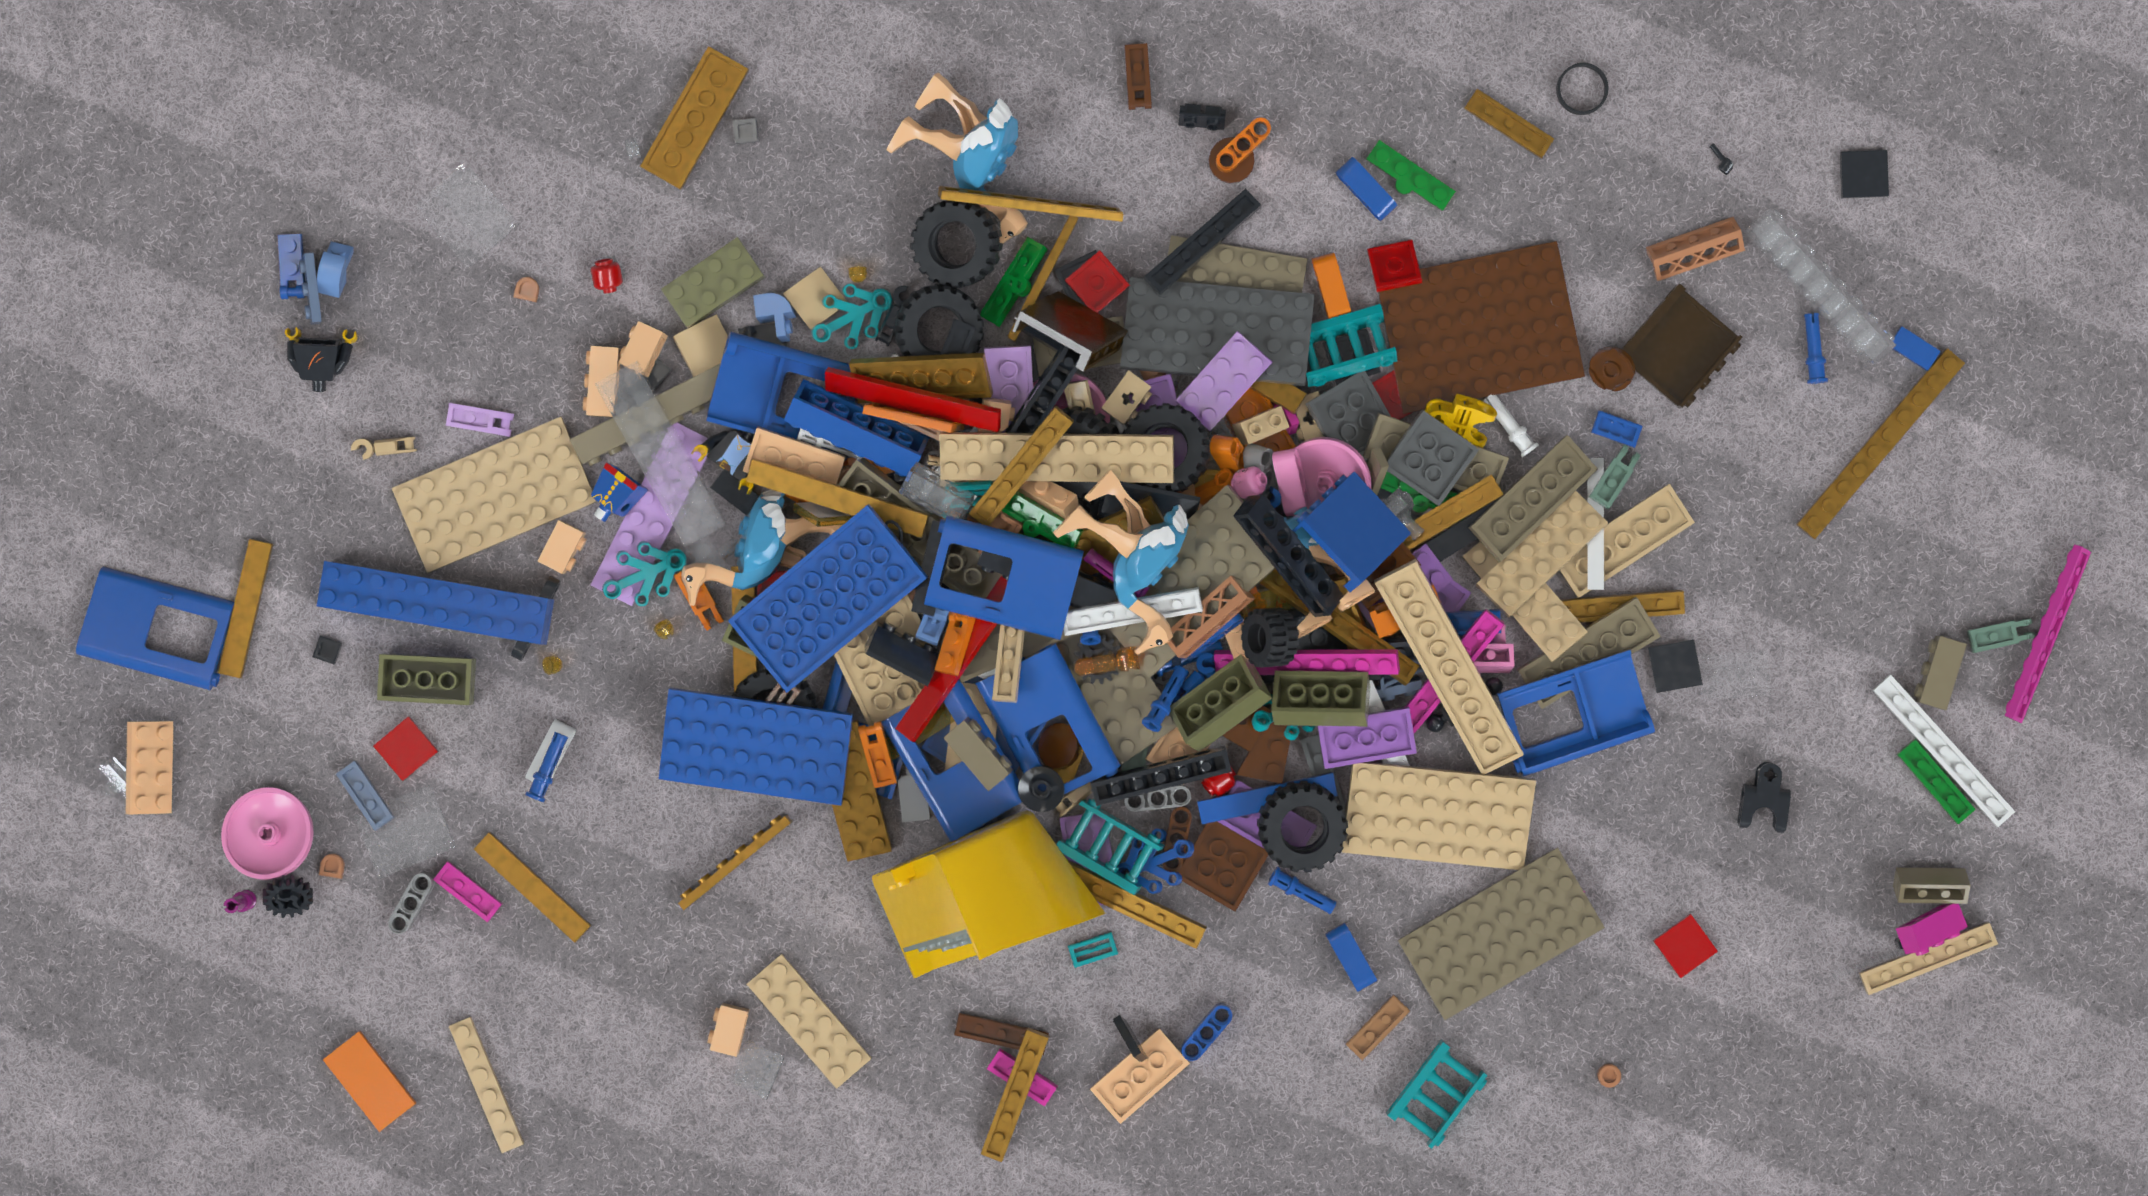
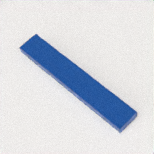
M1333 772L1293 780L1294 783H1300V780L1308 781L1311 784L1315 782L1323 788H1327L1334 796H1338ZM1288 782L1198 800L1197 804L1201 823L1206 824L1258 813L1261 805H1265L1266 797L1269 794L1272 796L1276 792L1274 789L1279 786L1281 788L1287 786Z

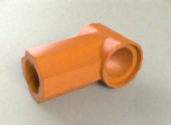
M1228 468L1221 469L1213 480L1196 487L1195 495L1201 497L1200 504L1204 506L1226 485L1231 486L1234 473Z

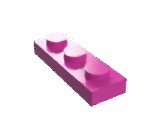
M449 861L433 879L486 922L491 920L503 904Z
M1000 1048L988 1065L987 1070L1008 1082L1016 1058ZM1036 1072L1027 1096L1045 1107L1058 1085Z

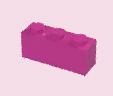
M1944 903L1895 929L1905 954L1915 953L1916 956L1928 953L1929 947L1934 948L1945 943L1944 939H1952L1961 935L1959 931L1968 926L1959 904Z

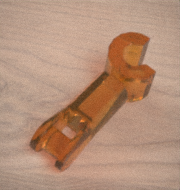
M1126 647L1117 651L1116 657L1114 654L1094 658H1080L1075 662L1074 670L1078 675L1116 671V667H1118L1119 671L1140 669L1138 655L1134 652L1136 647Z

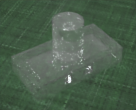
M112 757L98 767L109 779V782L102 788V792L106 797L113 798L120 791L126 798V769Z

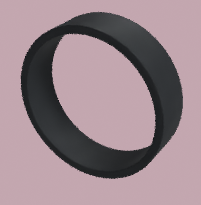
M1577 63L1568 67L1559 77L1556 86L1557 98L1560 104L1567 111L1576 115H1587L1599 109L1605 102L1609 90L1605 74L1597 66L1590 63ZM1576 67H1587L1599 74L1604 83L1602 101L1597 107L1588 111H1579L1571 108L1565 103L1561 95L1560 85L1563 76L1569 70Z

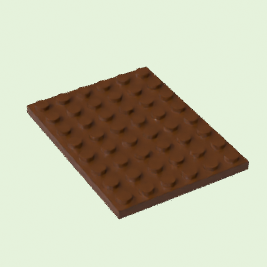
M1557 241L1420 269L1422 283L1378 292L1389 348L1395 347L1397 352V362L1393 363L1403 414L1421 411V409L1425 410L1426 404L1433 399H1442L1453 403L1456 394L1480 399L1489 395H1500L1585 377Z

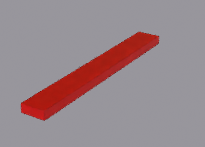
M828 367L825 371L826 391L998 432L1001 428L1000 408Z
M1001 576L986 599L1002 601L1008 580ZM975 618L959 675L945 674L935 670L929 685H925L896 726V730L910 741L916 742L997 625L996 623Z

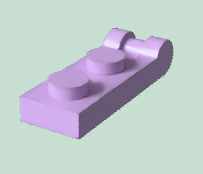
M449 403L446 426L510 437V421H513L514 414ZM495 418L501 419L500 428L494 427Z

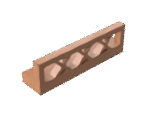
M1734 217L1648 246L1646 251L1653 263L1655 277L1657 281L1743 252L1745 248L1741 229ZM1737 239L1736 246L1725 247L1729 241ZM1716 248L1712 254L1703 255L1706 249ZM1685 256H1694L1690 262H1681ZM1672 264L1669 269L1660 272V265Z
M1230 576L1201 601L1203 606L1202 613L1186 614L1171 627L1172 634L1176 631H1184V641L1177 646L1171 639L1167 644L1178 658L1186 659L1255 599L1250 591H1245L1236 579ZM1232 584L1238 594L1232 599H1224L1225 589ZM1212 600L1219 601L1218 611L1214 615L1207 614V606ZM1194 615L1202 616L1201 626L1197 630L1190 629V619Z

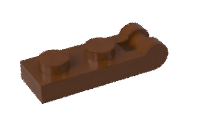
M1148 44L1124 45L1129 110H1136V107L1152 109ZM1144 91V98H1135V92Z

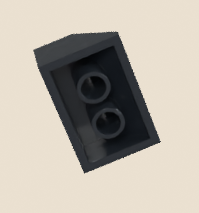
M884 621L883 624L877 622L864 645L865 654L928 686L938 660L939 653L936 652L938 649L928 643L922 645L916 642L917 638L907 632L902 635L895 631L896 627Z

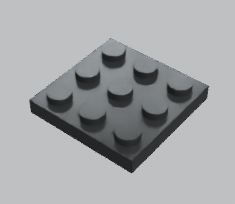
M1365 371L1356 373L1305 404L1324 437L1344 441L1359 453L1366 448L1378 413L1390 416Z
M1421 409L1386 459L1389 464L1387 471L1440 506L1479 451V448Z

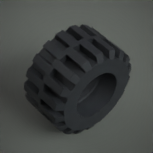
M1282 608L1254 609L1248 613V617H1245L1244 625H1242L1241 629L1242 649L1245 651L1246 658H1249V662L1254 664L1255 667L1288 665L1289 661L1294 659V654L1297 653V645H1299V633L1296 628V621H1293V616L1291 613H1288V610Z

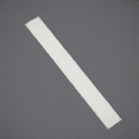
M1590 458V461L1598 470L1587 479V502L1604 518V507L1589 498V495L1604 473V458ZM1604 529L1588 543V590H1604Z

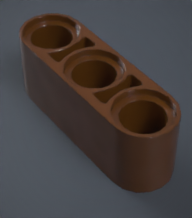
M1185 806L1174 807L1171 811L1163 853L1174 848V844L1170 842L1172 834L1180 833L1183 836V840H1188L1192 815ZM1184 810L1187 812V819L1184 822H1177L1174 815L1177 811ZM1177 857L1179 862L1176 867H1168L1165 862L1162 864L1163 868L1169 872H1177L1181 869L1184 858Z

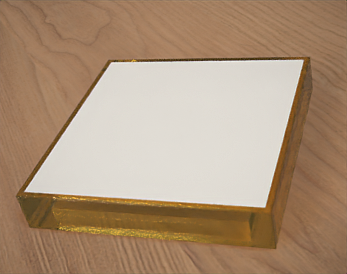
M812 502L794 503L793 507L795 513L817 527L844 525L853 517L852 515Z

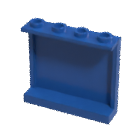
M1355 472L1348 477L1342 475L1334 483L1336 488L1334 489L1331 486L1321 496L1324 500H1316L1309 507L1311 512L1305 511L1296 520L1299 524L1292 530L1296 532L1299 528L1303 527L1346 573L1350 580L1344 587L1349 592L1358 587L1411 534L1405 525Z

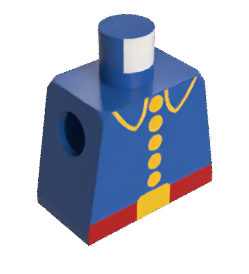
M606 462L591 493V497L600 503L594 515L606 522L611 513L623 517L645 495L648 489L617 466Z

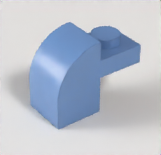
M331 241L327 252H323L317 274L318 293L337 298L340 297L346 284V269L354 252L352 246Z
M775 293L753 295L755 315L760 324L775 321L777 338L781 343L790 341L789 334L793 333L791 320L788 319L797 317L789 302L783 296Z
M936 608L934 617L924 615L915 638L937 646L947 625L950 611Z

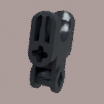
M1771 762L1761 763L1755 772L1754 785L1743 784L1737 820L1739 828L1749 827L1755 811L1759 808L1767 807L1773 814L1774 830L1777 833H1784L1786 831L1791 791L1790 789L1780 788L1782 771L1776 764ZM1770 768V771L1774 772V775L1769 776L1768 779L1766 776H1764V772H1768Z

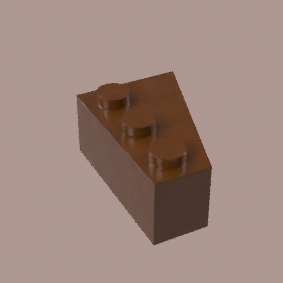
M1272 722L1267 730L1262 731L1251 752H1247L1236 775L1282 783L1290 740L1284 736V731L1288 725H1274V722Z

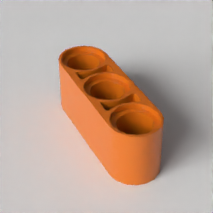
M1261 117L1253 120L1219 152L1216 158L1217 168L1225 173L1234 170L1267 139L1271 130L1269 121ZM1263 124L1267 131L1263 135H1258L1254 131V126ZM1239 140H1247L1250 144L1249 149L1246 151L1239 150L1237 147ZM1222 156H1230L1233 159L1232 165L1229 167L1221 165L1220 158Z
M1335 253L1312 258L1313 268L1328 319L1350 313L1351 308Z
M1214 435L1210 441V453L1220 470L1228 468L1235 474L1237 470L1244 469V447L1237 437Z

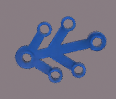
M1162 828L1154 829L1151 833L1157 835L1159 831L1161 833L1160 842H1164L1167 838L1166 831ZM1137 838L1132 840V848L1126 862L1118 865V871L1124 875L1127 869L1130 873L1140 851H1142L1146 844L1142 842V846L1139 848L1137 846L1139 839ZM1186 839L1178 840L1174 844L1173 849L1155 856L1157 850L1153 849L1141 872L1148 871L1166 880L1171 886L1179 885L1182 882V876L1179 872H1169L1158 865L1177 857H1191L1194 853V845L1190 840ZM1185 845L1188 846V852H1187V853L1184 852V846H1185ZM1141 875L1137 877L1139 879L1138 883L1146 888L1149 893L1158 894L1162 891V883L1159 880H1148ZM1173 875L1176 876V882H1175V883L1172 882V876H1173ZM1153 883L1157 885L1156 891L1152 889Z

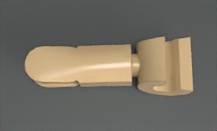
M415 437L375 440L374 444L368 439H358L351 446V450H358L361 445L366 447V453L362 455L363 460L369 459L374 453L376 456L417 451V449H414L413 440ZM398 441H404L405 450H399Z
M1090 782L1063 796L1062 801L1056 807L1060 812V817L1067 814L1081 800L1092 794ZM1066 798L1072 803L1068 808L1063 803V800Z

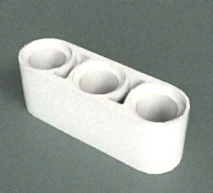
M557 719L553 721L526 774V779L533 782V774L539 771L554 732H558L567 736L568 739L551 777L553 778L575 735V728Z

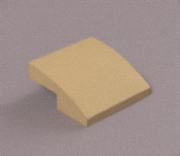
M821 267L783 293L811 331L815 325L823 323L840 311L837 308L828 309L823 306L822 299L825 295H833L836 299L847 302ZM828 297L826 299V304L828 306H831L833 304V299L831 297Z
M716 314L673 336V339L692 376L695 377L721 363L728 335Z

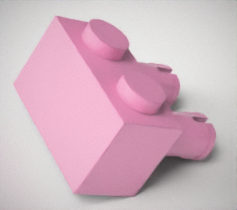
M1505 624L1502 627V633H1497L1492 639V644H1488L1474 661L1479 673H1510L1514 668L1513 644H1506Z

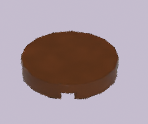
M1235 137L1224 138L1217 142L1211 149L1208 159L1213 175L1221 182L1228 184L1239 183L1246 179L1252 172L1255 163L1254 152H1252L1231 172H1221L1217 168V155ZM1243 140L1237 142V147L1241 151H1246L1250 147ZM1225 155L1220 158V163L1225 167H1229L1232 165L1233 159Z
M1607 346L1599 349L1592 356L1589 374L1598 387L1617 392L1625 389L1632 382L1635 375V364L1631 356L1624 350Z
M1055 723L1047 727L1042 733L1038 752L1045 765L1054 769H1066L1078 759L1080 754L1078 751L1081 745L1070 725Z

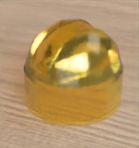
M867 267L848 268L850 279L855 283L863 282L867 276Z
M665 619L655 625L654 632L659 638L667 640L669 634L673 636L674 628L671 622Z
M557 656L545 657L542 662L544 672L547 675H552L561 671V659Z

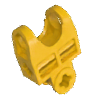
M1456 394L1453 403L1442 399H1433L1425 407V412L1472 444L1482 448L1487 442V437L1483 433L1478 432V429L1473 426L1478 423L1493 422L1497 416V411L1491 405L1460 394Z

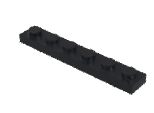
M1245 188L1146 274L1144 280L1161 295L1261 208V204Z

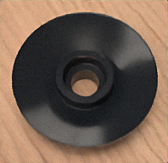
M1037 766L1027 770L1022 775L1018 784V793L1021 801L1026 807L1036 812L1053 810L1060 804L1064 796L1065 788L1062 778L1055 770L1049 767ZM1045 784L1046 790L1041 791L1038 785Z

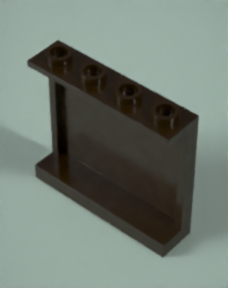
M1680 283L1675 285L1622 348L1631 356L1635 364V371L1679 409L1684 406L1688 408L1697 398L1694 395L1699 388L1703 390L1711 382L1709 376L1714 370L1718 373L1727 363L1724 359L1729 353L1733 355L1742 344L1739 341L1743 338L1741 335H1736L1685 291L1686 288Z
M1059 291L1047 295L1044 299L1038 300L1035 304L1029 305L1022 311L1019 310L1014 317L1013 322L1015 325L1012 330L1016 333L1030 325L1081 354L1076 368L1083 372L1119 351L1123 344V339L1128 332L1127 329Z

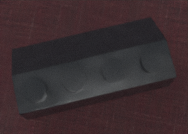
M1120 481L1124 490L1135 502L1151 496L1163 517L1167 512L1172 511L1174 506L1179 504L1186 513L1187 520L1198 510L1201 497ZM1104 495L1100 497L1097 518L1103 519L1124 509L1116 496Z

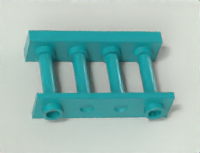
M1381 304L1311 325L1308 354L1311 372L1306 373L1308 387L1322 386L1332 380L1380 366L1387 367L1397 362L1396 348L1387 349L1379 326L1380 323L1384 322ZM1366 327L1371 328L1378 352L1369 355L1364 354L1357 333L1358 330ZM1348 334L1356 358L1342 362L1335 337ZM1324 340L1327 343L1334 365L1320 369L1312 344Z
M1094 799L1081 800L1079 805L1086 808L1071 837L1067 838L1066 841L1063 839L1058 841V848L1064 855L1133 895L1137 894L1142 887L1138 883L1139 879L1137 877L1152 850L1160 851L1165 845L1160 843L1161 839L1152 833L1146 835L1100 808L1101 805L1096 806ZM1093 814H1096L1106 821L1090 850L1085 852L1078 848V841ZM1115 825L1125 831V834L1112 858L1105 864L1098 859L1099 856L1097 854ZM1133 837L1146 844L1130 873L1124 875L1118 871V864Z
M1442 1039L1386 1112L1387 1116L1394 1121L1398 1117L1400 1119L1403 1117L1428 1136L1430 1139L1426 1144L1431 1149L1435 1145L1438 1147L1446 1136L1444 1132L1475 1091H1481L1487 1083L1485 1079L1487 1074L1483 1070L1476 1075L1450 1055L1448 1050L1451 1047ZM1439 1062L1442 1064L1445 1062L1471 1082V1085L1464 1094L1436 1074L1435 1067ZM1425 1081L1433 1082L1458 1101L1450 1112L1422 1092L1423 1089L1420 1087ZM1411 1099H1417L1444 1119L1436 1131L1408 1110L1407 1104Z

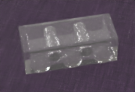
M918 462L910 469L898 492L908 500L923 506L928 512L935 513L945 520L947 515L965 520L977 498L976 495L960 488L959 485L950 480H941L939 474Z

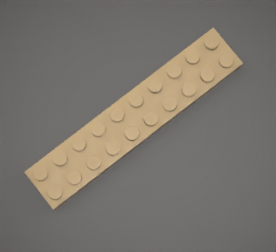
M941 432L939 434L940 479L995 481L1033 433ZM1063 434L1026 481L1099 482L1109 470H1112L1119 481L1173 483L1174 435Z
M1414 559L1375 579L1376 587L1481 774L1485 775L1523 756L1524 753L1418 561Z

